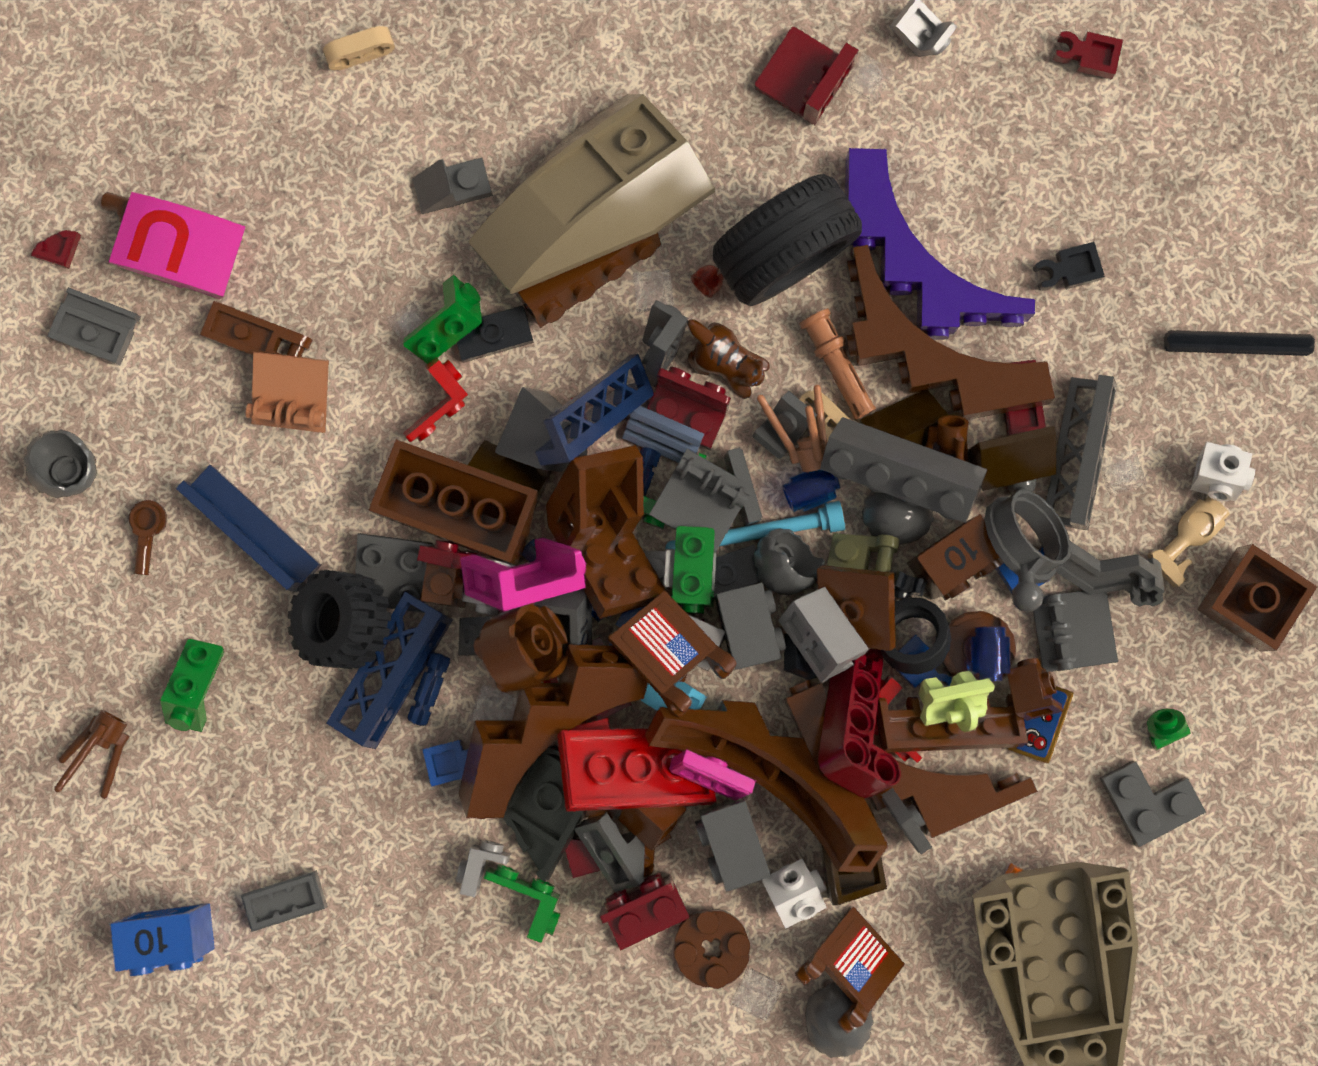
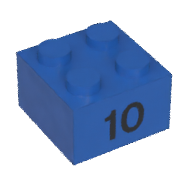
M210 903L139 912L110 923L115 972L129 970L130 976L153 973L154 968L168 965L169 971L188 969L193 967V963L203 961V956L215 949Z

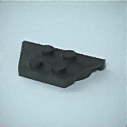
M550 745L528 768L517 784L503 818L508 827L514 830L516 840L523 852L527 851L539 870L536 874L544 882L551 878L576 832L574 828L582 822L587 812L566 811L559 746Z

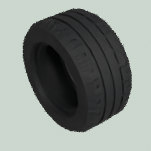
M818 174L784 190L737 222L713 246V261L720 269L724 279L727 280L731 290L735 291L734 294L739 302L748 306H754L795 285L844 251L862 233V221L858 214L854 212V207L848 201L836 180L828 175Z

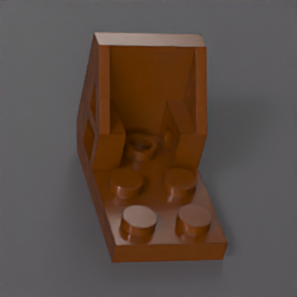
M635 445L574 458L568 464L546 504L548 527L558 543L581 551L586 564L584 574L585 588L583 590L599 619L647 606L666 589L633 534L634 529L644 515L643 456Z

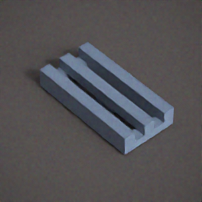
M639 406L630 414V419L622 438L641 447L652 448L658 451L660 455L679 463L687 449L697 454L704 433Z

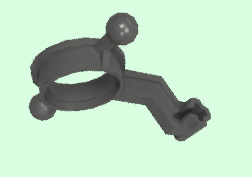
M1036 479L1008 485V491L1012 495L1010 497H998L986 507L984 520L987 535L1002 561L1018 575L1019 583L1013 588L1011 595L1013 605L1018 610L1027 613L1037 610L1042 605L1044 597L1042 589L1037 583H1045L1056 572L1090 595L1125 590L1130 593L1131 602L1139 607L1143 605L1154 607L1163 602V593L1165 592L1161 563L1157 559H1144L1139 554L1099 561L1070 541L1061 518L1052 506L1042 497L1033 493L1037 483ZM1015 513L1023 518L1036 533L1045 556L1036 550L1024 536Z

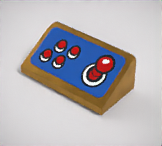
M1056 686V694H1052V698L1062 704L1063 712L1028 721L1024 719L1028 743L1023 747L1007 748V750L1048 764L1074 692Z

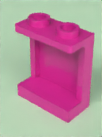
M543 537L535 539L537 557L535 561L511 568L475 554L462 557L461 566L465 595L506 611L585 588V560L579 549Z

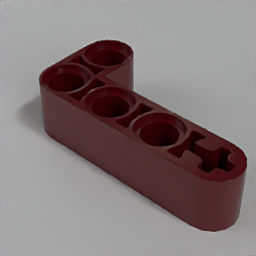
M868 648L869 650L864 655L852 661L854 663L853 666L830 678L818 755L820 769L829 780L863 798L872 797L896 785L901 778V769L896 759L890 753L873 744L883 656L881 650Z

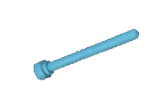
M840 501L825 503V507L818 508L817 513L729 529L720 546L761 539L769 531L778 528L783 530L790 529L793 532L821 527L822 530L829 529L830 533L845 530ZM676 540L669 541L665 549H675Z

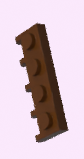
M1012 694L1006 696L1007 707H990L989 698L987 697L985 716L979 717L976 729L968 732L962 731L957 723L949 724L947 721L925 726L920 719L922 709H920L917 697L907 698V710H889L886 698H879L876 721L881 749L888 753L1014 748L1026 745L1028 738L1024 719L1015 713Z

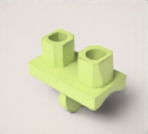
M970 670L957 673L952 678L951 684L948 687H944L936 677L924 679L919 690L920 699L924 704L920 719L925 726L947 721L949 724L957 723L958 727L964 732L975 730L978 718L985 716L987 697L990 692L994 691L995 686L990 678L977 680Z

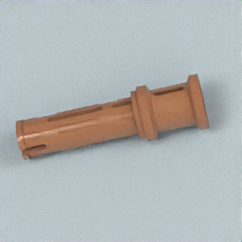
M827 308L806 318L799 325L801 329L807 330L816 347L814 351L816 357L824 359L854 419L858 420L875 411L876 407L869 398L843 348L846 346V341L843 336L837 334L829 318L831 312Z

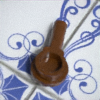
M144 500L135 504L129 514V524L132 532L138 536L133 574L149 575L153 537L160 534L167 524V513L164 507L158 502Z

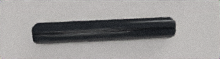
M1170 330L1165 333L1164 348L1168 352L1308 356L1315 349V339L1311 334Z

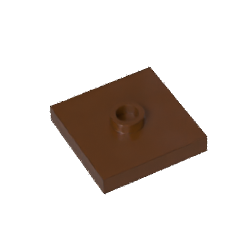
M822 565L817 568L818 590L823 587L827 589L866 646L870 649L885 651L894 649L896 647L894 573Z

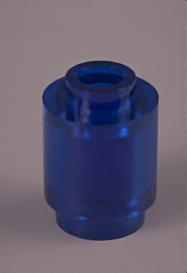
M822 469L799 473L790 477L789 482L782 485L783 493L793 513L799 510L806 512L836 499V490L841 488L838 478Z
M974 627L975 637H971V673L979 674V680L990 678L991 681H1003V674H1010V637H1006V627Z

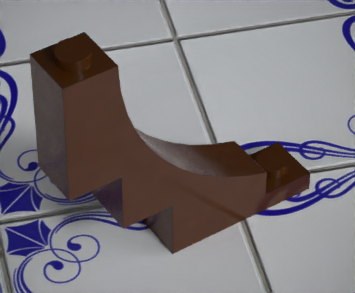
M568 645L565 656L568 655V663L565 670L560 674L558 683H539L520 690L512 720H475L458 793L466 818H504L508 802L517 784L534 761L558 739L557 734L560 731L571 730L585 720L608 709L644 699L648 683L614 646ZM686 676L683 677L679 682H685Z
M806 680L790 687L791 695L785 697L784 701L800 737L804 739L819 771L822 772L818 764V755L827 693L821 683L812 686L810 680ZM897 761L901 769L900 781L896 785L869 797L873 808L879 811L886 808L881 799L882 794L891 788L895 790L901 801L910 797L912 804L926 823L923 825L926 835L934 838L1038 791L1031 777L1024 775L1019 777L1017 772L996 781L998 787L994 788L987 773H940L922 770Z

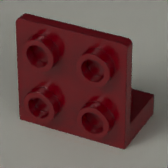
M792 27L755 82V89L815 126L854 67L859 50L846 42L841 51L837 53L800 29Z
M671 366L669 371L660 368L657 374V387L647 409L704 433L700 446L711 450L727 414L731 398L725 395L726 390L721 386L705 381L704 386L691 381V375L679 368Z
M660 872L655 873L643 880L639 886L640 889L629 894L626 889L617 891L605 898L606 902L601 907L599 918L602 924L608 922L620 951L690 918L671 874L662 877Z

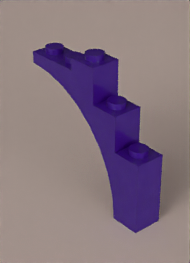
M849 148L845 159V195L854 207V212L858 214L862 221V233L851 245L853 247L868 245L870 251L875 250L876 246H881L880 280L885 289L890 290L891 295H910L912 290H917V327L933 340H945L949 338V334H954L958 330L960 320H964V325L984 326L986 321H1001V326L1020 327L1035 315V299L1005 296L977 287L952 273L930 255L911 232L897 206L889 179L887 149Z

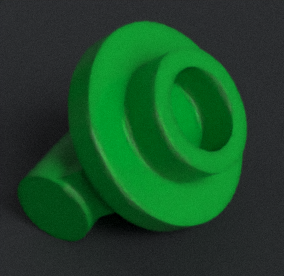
M1175 709L1158 710L1147 720V728L1150 734L1149 740L1156 751L1191 734L1184 714Z

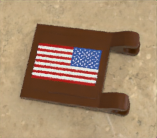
M666 591L662 592L608 637V641L659 694L669 711L678 718L688 711L692 700L684 691L675 686L676 683L704 659L707 660L713 672L721 679L728 677L737 665L736 660L729 653L718 647Z
M853 906L841 918L815 952L798 968L795 976L803 985L808 984L811 979L819 978L824 971L853 1002L837 1021L839 1026L846 1033H849L854 1027L859 1028L865 1023L869 1012L905 963Z

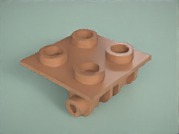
M254 351L252 404H247L246 418H250L251 424L325 433L329 360Z

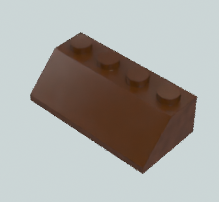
M396 439L370 504L369 511L388 520L445 541L457 543L464 548L517 566L530 534L538 491Z

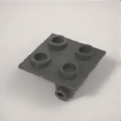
M687 449L649 515L675 530L678 526L713 528L715 530L714 552L716 553L738 512L745 505L753 486Z
M358 533L355 574L370 577L375 580L374 584H379L383 588L382 596L387 597L390 604L386 608L395 609L405 592L421 601L427 563L417 560L420 545L433 546V543ZM410 605L407 610L425 613L413 605Z
M1085 591L1043 597L1042 605L1033 611L1041 663L1047 672L1118 662L1107 593L1090 595Z

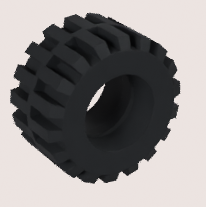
M322 570L319 571V574L313 573L308 576L307 583L302 582L297 588L298 595H293L290 602L293 604L292 611H288L287 618L290 619L291 624L288 627V634L293 636L291 644L294 650H299L298 656L302 660L309 661L311 665L333 668H361L365 666V662H372L376 658L375 652H381L384 648L383 639L388 637L390 632L387 624L388 621H391V612H387L386 608L390 604L388 598L382 596L383 588L379 584H374V579L360 574Z

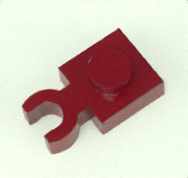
M1087 31L1083 41H1081L1072 32H1060L1057 42L1067 44L1069 51L1056 50L1053 55L1055 62L1064 64L1075 60L1078 61L1077 72L1113 79L1116 75L1123 39Z
M436 540L435 546L420 545L417 560L443 567L462 569L461 558L473 554L477 555V553L461 551L458 549L459 544Z

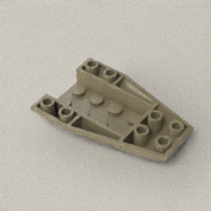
M626 94L568 134L498 206L468 242L512 295L656 234L713 194L715 187L689 142L644 94Z
M1072 862L1020 871L1018 873L1003 874L972 895L982 970L1023 1066H1123L1139 946L1129 871L1126 868Z

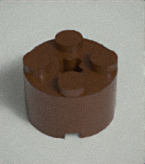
M530 603L493 616L484 623L480 637L474 641L476 655L483 660L486 669L495 680L497 688L503 693L523 690L557 677L565 670L568 663V655L563 656L562 645L567 643L566 634L561 622L548 607L542 606L539 608L533 605L534 603Z

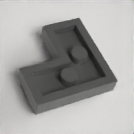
M1131 761L1100 777L1107 794L1136 847H1141L1206 813L1188 778L1183 777L1153 793L1136 761Z

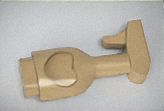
M1209 496L1204 501L1199 499L1183 514L1178 522L1177 537L1163 550H1155L1147 554L1149 559L1155 558L1161 563L1163 577L1174 588L1179 587L1185 581L1183 577L1184 572L1192 564L1190 559L1184 560L1178 565L1174 560L1187 547L1201 546L1208 543L1226 525L1224 520L1230 515L1229 511L1219 501Z

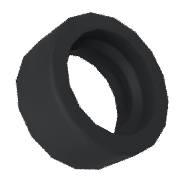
M908 597L895 601V626L902 620L909 618L926 619L935 627L936 641L928 650L916 655L903 654L897 651L896 648L891 651L881 650L883 658L892 668L904 674H922L932 671L944 661L950 650L951 634L944 612L935 603L924 598Z

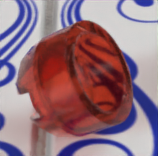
M705 265L691 276V280L704 296L712 298L722 287L724 277L721 273L717 274L719 268L716 266Z

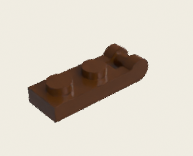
M213 301L200 333L203 338L253 356L254 351L282 355L277 353V350L283 340L290 343L286 355L302 357L304 350H309L313 341L303 334L217 301Z

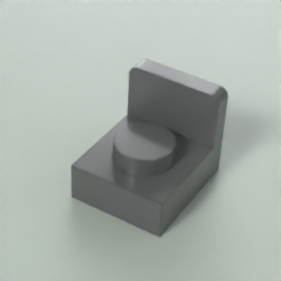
M788 391L780 398L773 411L795 446L808 429L805 412L807 405ZM767 418L755 430L753 438L774 456L781 459L788 451Z

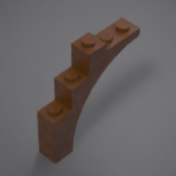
M868 245L853 247L852 260L846 261L850 283L857 281L859 295L854 296V306L857 318L864 317V321L852 323V334L846 335L849 356L857 357L858 366L902 358L903 362L897 363L898 375L901 385H908L909 394L953 385L954 390H949L952 412H959V416L967 420L1049 405L1055 399L1047 361L1023 364L985 361L958 353L930 338L909 321L889 297L876 273Z
M722 700L716 711L688 709L679 718L675 717L667 707H659L645 733L649 746L678 749L681 751L689 750L703 757H715L726 762L727 767L755 780L756 783L786 804L807 825L825 848L838 872H871L888 847L865 798L829 780L820 772L803 738L770 736L755 702Z

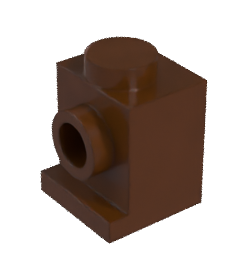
M427 563L421 601L465 608L466 602L462 601L464 593L462 569Z
M1025 659L1018 662L1016 668L1006 670L1016 715L1028 721L1063 712L1062 704L1052 698V694H1056V684L1050 671L1047 672L1046 669L1041 667L1040 659Z

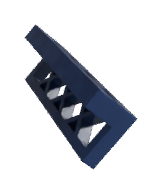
M639 354L629 355L543 420L551 440L535 451L541 466L571 462L654 395ZM629 369L635 380V383L627 384ZM607 387L614 388V391L606 396ZM586 402H588L593 407L585 413ZM564 419L570 421L571 424L562 430L560 422Z
M209 465L193 483L183 480L176 489L286 590L297 592L299 585L302 582L306 583L307 577L315 573L322 565L214 466Z
M405 592L391 614V621H388L389 636L383 639L385 646L390 641L400 639L402 648L400 657L396 661L386 663L383 652L384 648L381 652L376 651V658L372 662H365V666L358 669L326 724L362 747L376 749L427 665L430 654L436 650L454 619ZM410 605L425 612L418 627L405 630L403 616ZM412 635L408 642L407 637ZM392 668L391 672L388 675L387 669ZM380 672L382 687L378 693L366 696L364 688L365 679L369 674ZM358 693V699L353 700ZM373 701V702L371 703L370 707L368 708V703H367V702ZM360 705L362 720L354 731L340 721L349 707Z

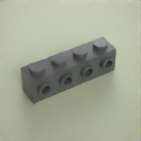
M844 417L840 419L829 436L820 469L830 472L836 478L849 479L867 486L874 492L892 495L902 499L909 505L921 506L939 513L946 519L959 520L964 523L967 522L987 472L985 468Z

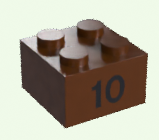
M981 514L967 520L966 523L961 524L906 563L916 578L925 579V582H927L925 591L932 600L943 597L945 601L956 597L968 589L970 584L967 580L972 576L975 579L981 576L984 577L1002 565L998 559L999 555L996 553L987 535L985 520Z
M1250 544L1236 548L1197 610L1260 652L1277 651L1318 586L1257 546Z

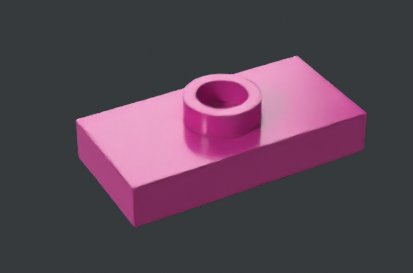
M689 750L674 756L669 767L670 772L734 801L752 794L756 782L727 768V763L715 757L704 758Z

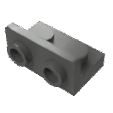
M658 300L651 307L642 339L643 343L650 347L642 360V364L646 366L645 371L653 387L657 385L659 369L667 370L676 357L689 319L682 315L676 307L665 305Z

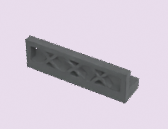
M1099 375L1098 380L1071 377L1056 450V475L1051 476L1046 500L1054 509L1057 500L1068 493L1072 496L1074 501L1070 518L1060 517L1065 527L1089 531L1117 390V383L1113 376ZM1078 388L1096 390L1093 406L1083 413L1076 404ZM1075 409L1079 416L1072 420ZM1084 421L1088 426L1086 441L1076 449L1068 439L1070 429ZM1068 445L1072 452L1065 456L1066 447ZM1077 457L1081 463L1079 476L1076 481L1068 485L1061 475L1062 467ZM1061 481L1065 488L1058 492L1059 482Z

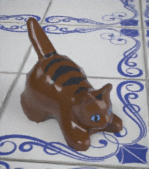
M690 319L687 325L691 334L698 340L694 350L688 354V362L691 368L696 373L706 376L710 373L718 374L727 382L737 396L743 399L750 398L752 394L750 387L759 386L764 382V372L769 370V362L740 345L734 332L721 323L713 322L706 328L702 323Z

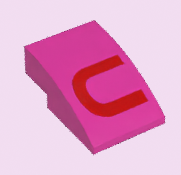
M131 192L108 263L181 289L184 287L220 300L224 297L246 226L180 204Z

